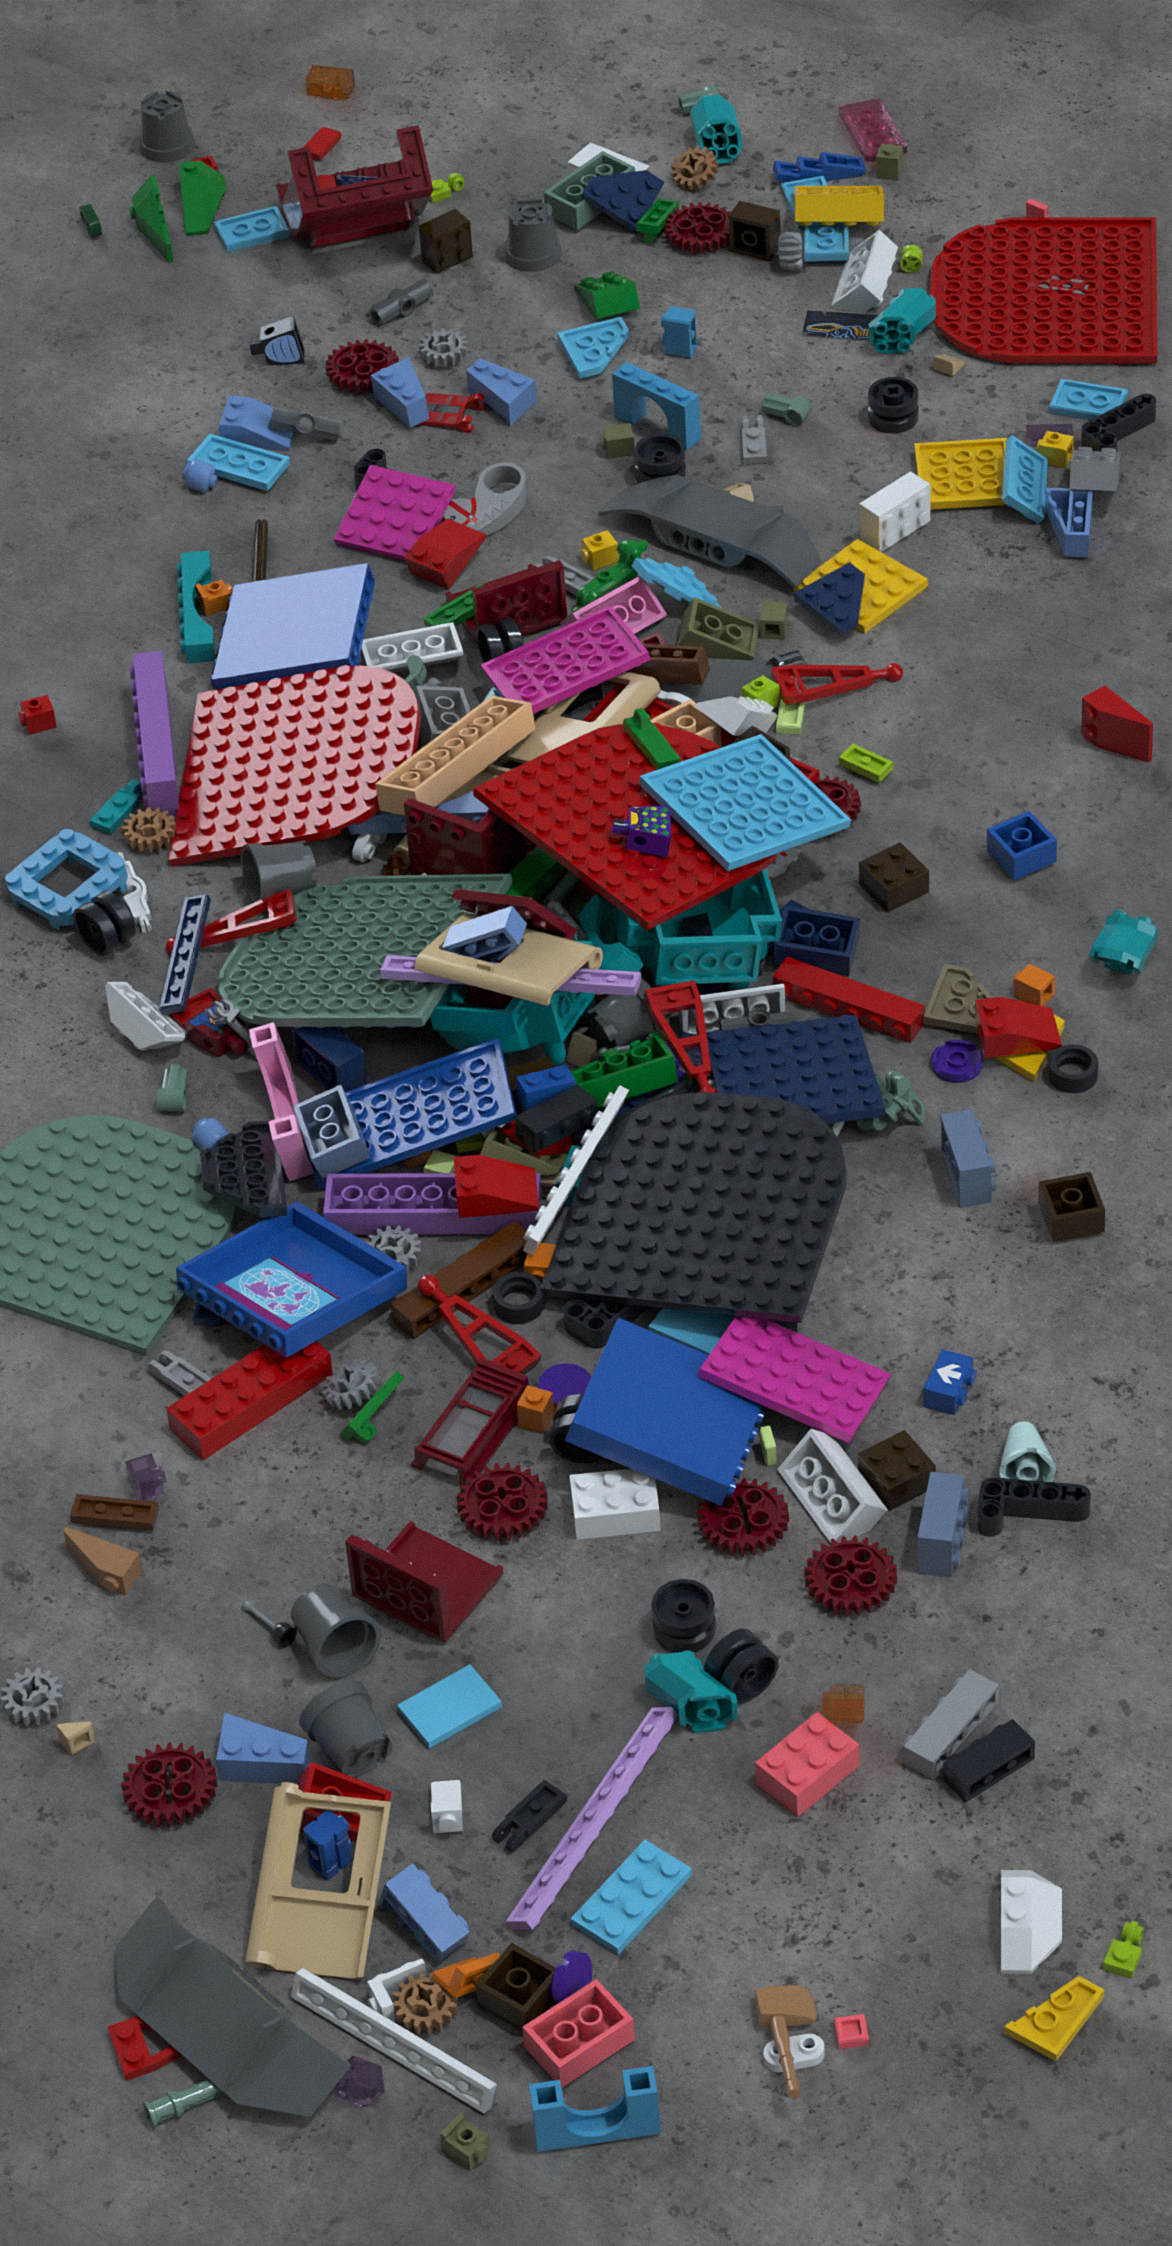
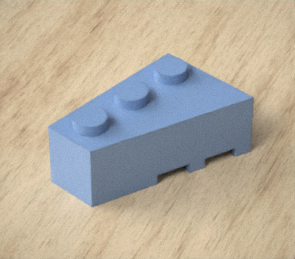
M409 357L370 375L374 397L408 427L411 428L429 419L426 397Z
M481 358L466 370L468 392L471 395L476 393L483 394L484 398L481 403L484 402L485 405L488 404L492 407L493 412L497 416H503L506 419V423L510 426L537 402L536 383L532 378Z
M1045 488V511L1064 556L1089 557L1093 490Z
M511 906L450 926L442 948L444 951L485 962H496L503 959L519 946L527 923L515 908Z
M224 1713L216 1758L220 1781L278 1784L289 1782L297 1784L298 1778L310 1764L308 1742L306 1739Z
M411 1864L385 1883L378 1906L383 1911L389 1908L398 1917L395 1922L401 1928L407 1925L416 1935L413 1937L414 1941L437 1963L466 1943L470 1933L467 1922L462 1916L455 1915L450 1908L447 1898L441 1892H436L431 1886L430 1878L423 1870H418L414 1864Z

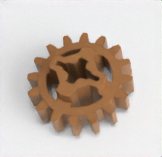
M699 145L696 146L695 150L688 147V152L686 153L680 151L681 157H675L676 164H671L673 170L671 172L677 186L681 185L683 190L689 187L690 191H693L695 187L702 190V185L709 186L708 180H715L714 173L719 171L717 168L719 164L712 151L709 152L707 147L701 150Z
M147 807L145 812L138 809L137 815L130 813V820H124L122 831L125 843H130L131 849L138 846L139 852H142L144 848H148V851L152 852L155 847L158 850H162L161 845L169 846L170 840L175 836L176 822L174 821V816H169L167 810L161 813L160 808L151 811V808Z
M423 1972L419 1973V1979L408 1976V1984L400 1982L398 1984L399 1992H393V2007L397 2023L403 2022L404 2029L406 2030L414 2027L416 2035H419L422 2029H426L427 2034L431 2035L432 2028L435 2027L441 2032L443 2031L442 2023L452 2024V2015L458 2014V1997H453L432 1978L434 1972L430 1974L429 1978H425Z

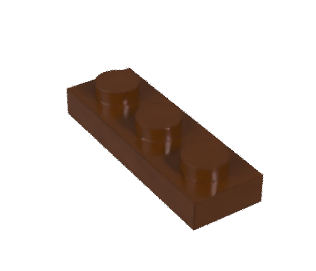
M76 1494L70 1518L71 1523L153 1531L159 1512V1504L152 1501Z

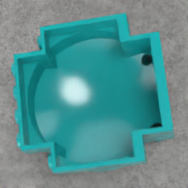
M766 868L649 930L644 929L617 908L618 941L638 954L643 966L651 970L654 977L653 988L694 980L696 984L729 982L728 991L749 989L750 982H757L759 963L761 959L765 958L769 943L780 940L782 919ZM707 912L713 936L687 937L683 918Z
M575 933L573 941L593 946L592 941H578L577 934ZM451 983L429 1018L431 1019L433 1029L438 1030L439 1034L446 1039V1043L456 1049L465 1050L496 1038L501 1043L503 1053L521 1051L542 1043L545 1056H549L554 1065H559L565 1061L566 1057L564 1039L580 1017L584 1020V1012L596 1005L594 999L596 994L555 991L551 996L548 1006L513 997L505 1009H497L468 1004L464 999L469 985Z

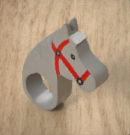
M497 463L487 467L479 477L474 497L472 499H451L440 523L448 518L485 533L487 536L503 528L515 519L525 506L528 492L524 471L512 463ZM500 483H513L517 485L515 488L504 493H494L490 490L491 487Z

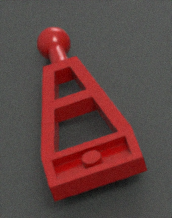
M891 663L885 669L870 670L869 666L787 665L771 667V677L780 686V696L784 704H796L871 686L874 680L877 679L897 682L903 677V668L897 663ZM801 677H830L833 683L806 689ZM842 677H855V678L843 680Z
M291 889L276 893L263 901L259 900L206 925L201 948L277 928H286L292 923L297 922L294 895ZM267 910L269 912V918L238 926L239 923ZM175 937L170 938L165 945L166 952L170 956Z
M695 981L645 989L644 998L651 1017L689 1079H697L700 1092L718 1093L715 1088L710 1087L707 1076H710L711 1065L703 1004ZM693 1009L697 1036L678 1039L663 1014ZM699 1047L701 1065L694 1066L685 1050Z
M424 1275L419 1279L417 1284L419 1292L424 1296H432L441 1304L439 1305L438 1312L476 1365L479 1358L487 1359L471 1337L484 1327L512 1345L493 1359L492 1363L524 1374L541 1361L542 1355L522 1336L458 1295L454 1294L449 1298L439 1288V1282L436 1277ZM456 1308L474 1321L463 1327L452 1311Z
M139 2016L107 2026L126 2081L156 2071L183 2056L173 2046L150 2056L141 2030L151 2027Z

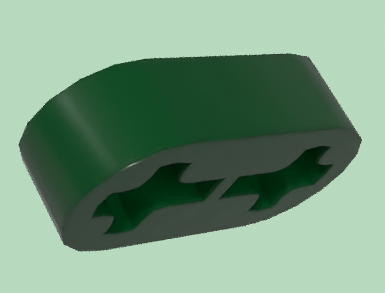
M92 205L79 206L80 216L89 236L92 238L102 235L100 221Z

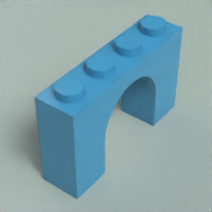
M625 362L612 373L615 418L634 425L647 414L646 397L655 401L665 413L668 423V435L679 438L683 442L686 451L701 439L698 394L628 362Z
M653 2066L622 2070L623 2093L621 2097L613 2104L596 2110H577L567 2106L563 2101L560 2080L529 2084L537 2152L661 2134L658 2091Z

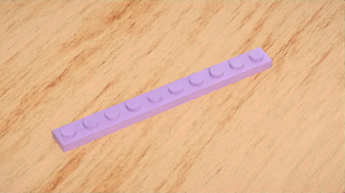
M387 955L380 969L381 979L465 984L415 970L417 957ZM580 968L556 991L636 996L641 983V972Z
M654 1707L648 1712L506 1920V1923L512 1930H533L539 1924L548 1906L554 1902L563 1884L569 1880L570 1874L578 1862L584 1858L586 1850L593 1840L599 1836L605 1822L613 1815L614 1809L622 1797L628 1793L629 1787L643 1771L644 1765L650 1756L655 1753L660 1741L670 1731L673 1722L678 1716L673 1707Z

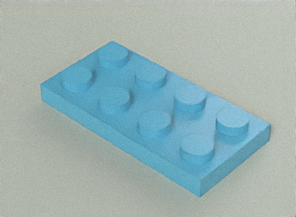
M209 434L187 460V463H192L194 460L199 459L215 467V475L265 491L272 487L290 465V457L213 434Z
M1011 435L1006 440L1002 501L1009 507H1013L1022 513L1027 519H1031L1039 524L1045 517L1048 459Z
M644 1840L571 1917V1926L619 1955L692 1876V1868L647 1840Z

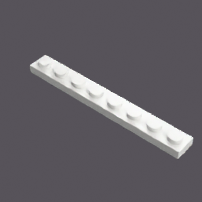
M619 1086L615 1094L611 1092L608 1094L603 1104V1107L606 1108L605 1111H598L591 1124L595 1126L593 1131H586L580 1142L584 1146L581 1150L576 1148L569 1162L572 1166L570 1169L566 1167L563 1169L558 1179V1182L561 1183L559 1188L553 1186L546 1199L550 1203L547 1207L541 1206L535 1217L538 1223L536 1226L530 1225L523 1237V1239L527 1240L523 1249L526 1253L533 1256L586 1167L595 1147L605 1135L623 1105L629 1091L628 1089Z
M302 1968L295 1973L291 1993L293 1999L482 2113H486L492 2108L496 2083L306 1969Z

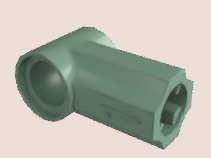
M707 85L700 92L680 95L678 103L681 114H689L701 96L720 95L718 88L714 85Z
M767 393L764 397L762 412L782 417L792 426H799L811 411L812 405L803 396L789 399Z
M171 1064L169 1068L165 1069L162 1088H159L157 1092V1109L159 1112H185L188 1072L180 1064Z

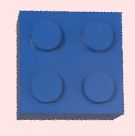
M1027 811L987 829V852L1013 880H1016L1057 862V839L1030 811Z

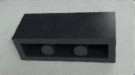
M576 1084L515 1117V1137L533 1152L537 1153L553 1143L570 1136L581 1128L592 1124L597 1114V1100Z
M1014 1719L1004 1725L1000 1724L985 1737L974 1740L966 1749L958 1754L955 1753L949 1756L943 1762V1780L966 1803L1034 1760L1035 1741Z

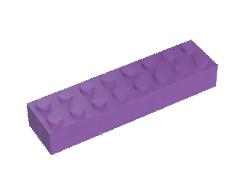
M162 651L133 654L134 664H130L129 668L131 679H135L131 680L135 711V726L137 727L135 730L138 743V757L140 759L141 789L143 794H147L143 796L144 809L146 810L147 807H150L151 811H155L156 808H160L161 813L167 810L169 816L176 817L177 809H179V798Z
M455 1173L327 1174L324 1218L352 1235H377L376 1229L378 1228L384 1232L387 1226L395 1230L398 1225L401 1226V1231L410 1228L411 1234H496L501 1228L506 1227L513 1221H516L526 1230H528L530 1225L536 1226L538 1223L535 1220L538 1211L459 1218ZM536 1173L540 1210L542 1201L540 1173Z

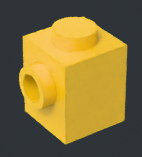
M1047 431L1043 439H1039L1036 451L1048 459L1047 465L1066 469L1073 455L1074 436Z
M608 530L582 539L583 549L580 551L582 560L588 563L593 571L614 564L619 560L618 543Z

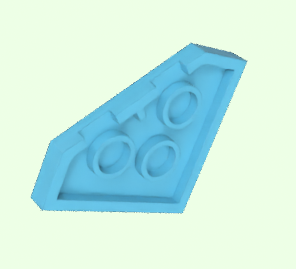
M622 317L558 332L557 335L560 345L577 376L581 379L602 373L628 339L629 329Z
M636 558L632 567L643 580L650 584L654 581L660 587L665 588V593L681 601L683 599L690 604L692 599L696 597L722 608L717 603V598L705 589V584L694 576L695 573L686 566H682V568L676 567L667 562L664 564L657 563L649 558L646 560Z

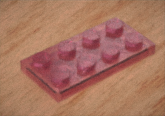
M880 98L839 106V115L865 162L876 161L881 144L903 146V154L907 153V145Z

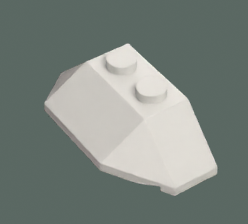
M127 982L106 983L105 988L110 1021L119 1029L122 1035L127 1036L133 1042L137 1049L143 1051L161 1049L184 1041L186 1032L167 1014L162 1015L159 1006L142 993L133 990L130 984Z
M1001 1870V1974H1032L1038 1968V1965L1062 1943V1888L1031 1870Z

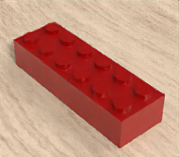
M317 1341L287 1358L264 1344L167 1407L169 1428L204 1461L325 1381L326 1377L332 1376L331 1355Z

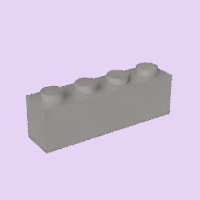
M971 1669L962 1678H957L949 1694L939 1699L932 1714L925 1716L913 1736L909 1735L902 1746L904 1765L934 1780L943 1769V1762L952 1754L957 1753L999 1703V1685Z

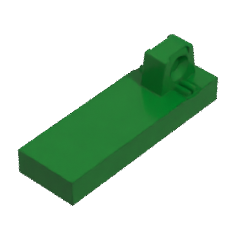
M658 198L637 222V231L644 232V242L653 243L658 233L665 227L669 214H675L674 209H679L678 201Z
M472 590L423 617L424 624L427 627L453 622L454 626H457L474 616Z
M644 708L635 709L633 717L623 720V728L656 770L680 762L681 758L650 721V716L645 712Z
M396 1370L339 1435L347 1442L353 1436L366 1445L378 1431L368 1418L401 1383L404 1377Z

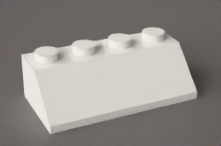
M880 230L849 252V260L845 262L831 305L833 309L867 312L872 307H878L883 301L882 296L887 288L888 277L892 273L891 268L896 260L895 255L898 246Z
M452 622L364 639L361 648L362 665L377 667L390 672H401L409 669L406 661L412 655L419 656L426 667L428 665L459 660L464 654L454 623Z
M730 696L703 701L695 705L698 710L734 736H740L752 725L766 733L778 716L772 712L774 707L766 701L753 700L749 697L746 699L742 696L739 698Z
M784 984L700 995L703 1004L706 1033L716 1030L720 1031L719 1020L747 1017L755 1009H764L770 1014L785 1012ZM693 1009L679 1011L682 1032L697 1035Z
M810 1429L777 1469L830 1543L832 1538L837 1543H841L842 1536H845L848 1541L854 1535L859 1536L870 1531L887 1511V1508L835 1438L827 1433Z

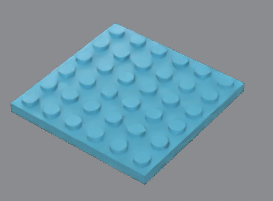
M762 734L641 775L639 779V785L661 806H670V815L727 871L850 827L851 819Z

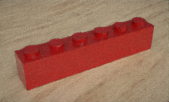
M789 957L785 958L772 976L773 985L784 984L785 999L836 1017L856 1015L859 1025L896 1039L911 1043L924 1025L925 1005Z

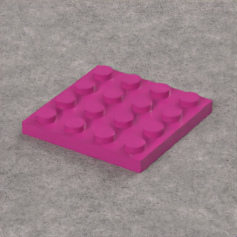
M370 465L334 537V542L336 545L405 561L404 557L416 540L440 524L456 488L454 484Z

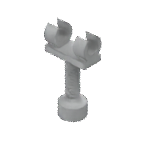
M220 1000L222 1003L218 1001L211 1002L216 1006L214 1007L216 1015L209 1008L205 1009L206 1015L211 1019H216L214 1022L217 1025L228 1023L249 1044L247 1050L256 1057L249 1030L235 1017L239 1010L233 1008V1004L229 1000Z

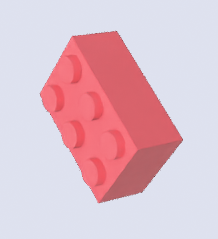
M816 1712L755 1762L756 1784L795 1816L799 1817L860 1766L859 1744L819 1712Z
M597 1979L523 2026L525 2049L554 2081L560 2080L561 2088L635 2040L633 2018Z

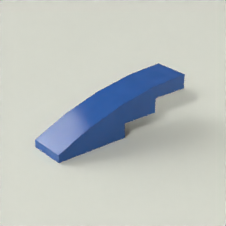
M825 152L820 153L819 159L798 156L796 163L774 161L772 167L776 181L787 182L824 176L826 181L839 180L863 175L866 172L862 157Z

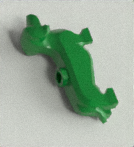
M633 539L621 541L617 546V551L620 553L619 560L608 569L600 571L598 576L578 589L576 607L573 609V612L635 579L638 573L632 567V564L636 558L642 559L641 554L647 549V541L637 542Z

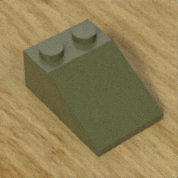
M694 597L682 615L677 645L705 647L707 658L752 660L755 654L759 623Z
M498 1126L486 1138L480 1153L483 1156L535 1168L536 1173H540V1175L558 1174L567 1158L565 1153L539 1157L500 1133L501 1127Z

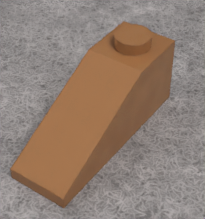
M65 1527L63 1532L66 1547L102 1587L108 1591H116L126 1595L142 1572L140 1554Z

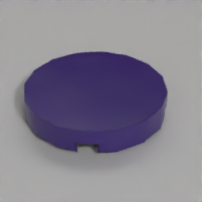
M949 1040L945 1042V1045H942L940 1048L937 1046L931 1055L932 1070L936 1076L944 1081L964 1083L973 1080L980 1074L983 1068V1053L972 1042Z
M558 1364L544 1371L539 1378L538 1388L553 1392L555 1409L559 1400L566 1396L585 1394L591 1380V1375L586 1369L576 1364Z
M571 1950L564 1954L562 1958L566 1960L563 1962V1965L558 1964L552 1980V1997L554 2001L560 2003L591 1983L592 1963L587 1953Z

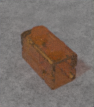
M312 65L305 80L307 95L348 100L355 88L353 69Z
M831 1684L829 1692H823V1715H829L831 1723H844L845 1720L848 1723L863 1722L865 1713V1689L863 1684H849L848 1687L845 1684Z

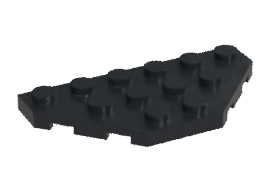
M269 1121L248 1122L242 1126L241 1132L237 1134L230 1133L217 1141L218 1146L212 1150L206 1148L200 1152V1167L204 1191L259 1217L276 1218L287 1216L281 1160L272 1140Z

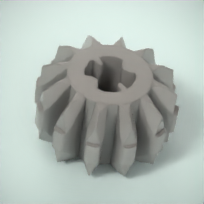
M793 232L780 234L778 238L780 267L788 271L800 269L803 265L801 235Z

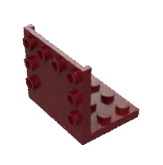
M560 560L537 568L533 564H529L526 570L484 583V586L472 587L451 594L450 591L445 593L446 600L449 603L472 590L474 616L465 620L462 624L477 646L476 629L477 626L491 622L496 627L499 619L511 616L515 620L521 636L558 624L567 618L564 565Z
M408 798L404 803L411 875H422L423 873H426V875L508 874L526 857L525 836L491 809L487 810L486 815L479 823H475L412 798Z
M454 889L451 897L460 904L459 907L461 909L473 912L478 916L513 906L527 923V929L573 940L577 930L530 897ZM508 955L501 960H497L495 963L502 962ZM469 986L464 1001L475 1006L505 1009L513 996L476 986Z
M412 1521L403 1528L385 1550L373 1545L369 1540L361 1539L353 1534L345 1541L352 1596L443 1642L450 1638L504 1574L502 1566L497 1565L496 1567L416 1527Z

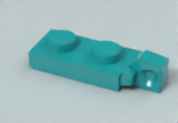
M132 779L126 784L125 789L120 788L89 820L90 827L112 835L124 820L129 817V814L139 806L138 801L143 793L141 781Z

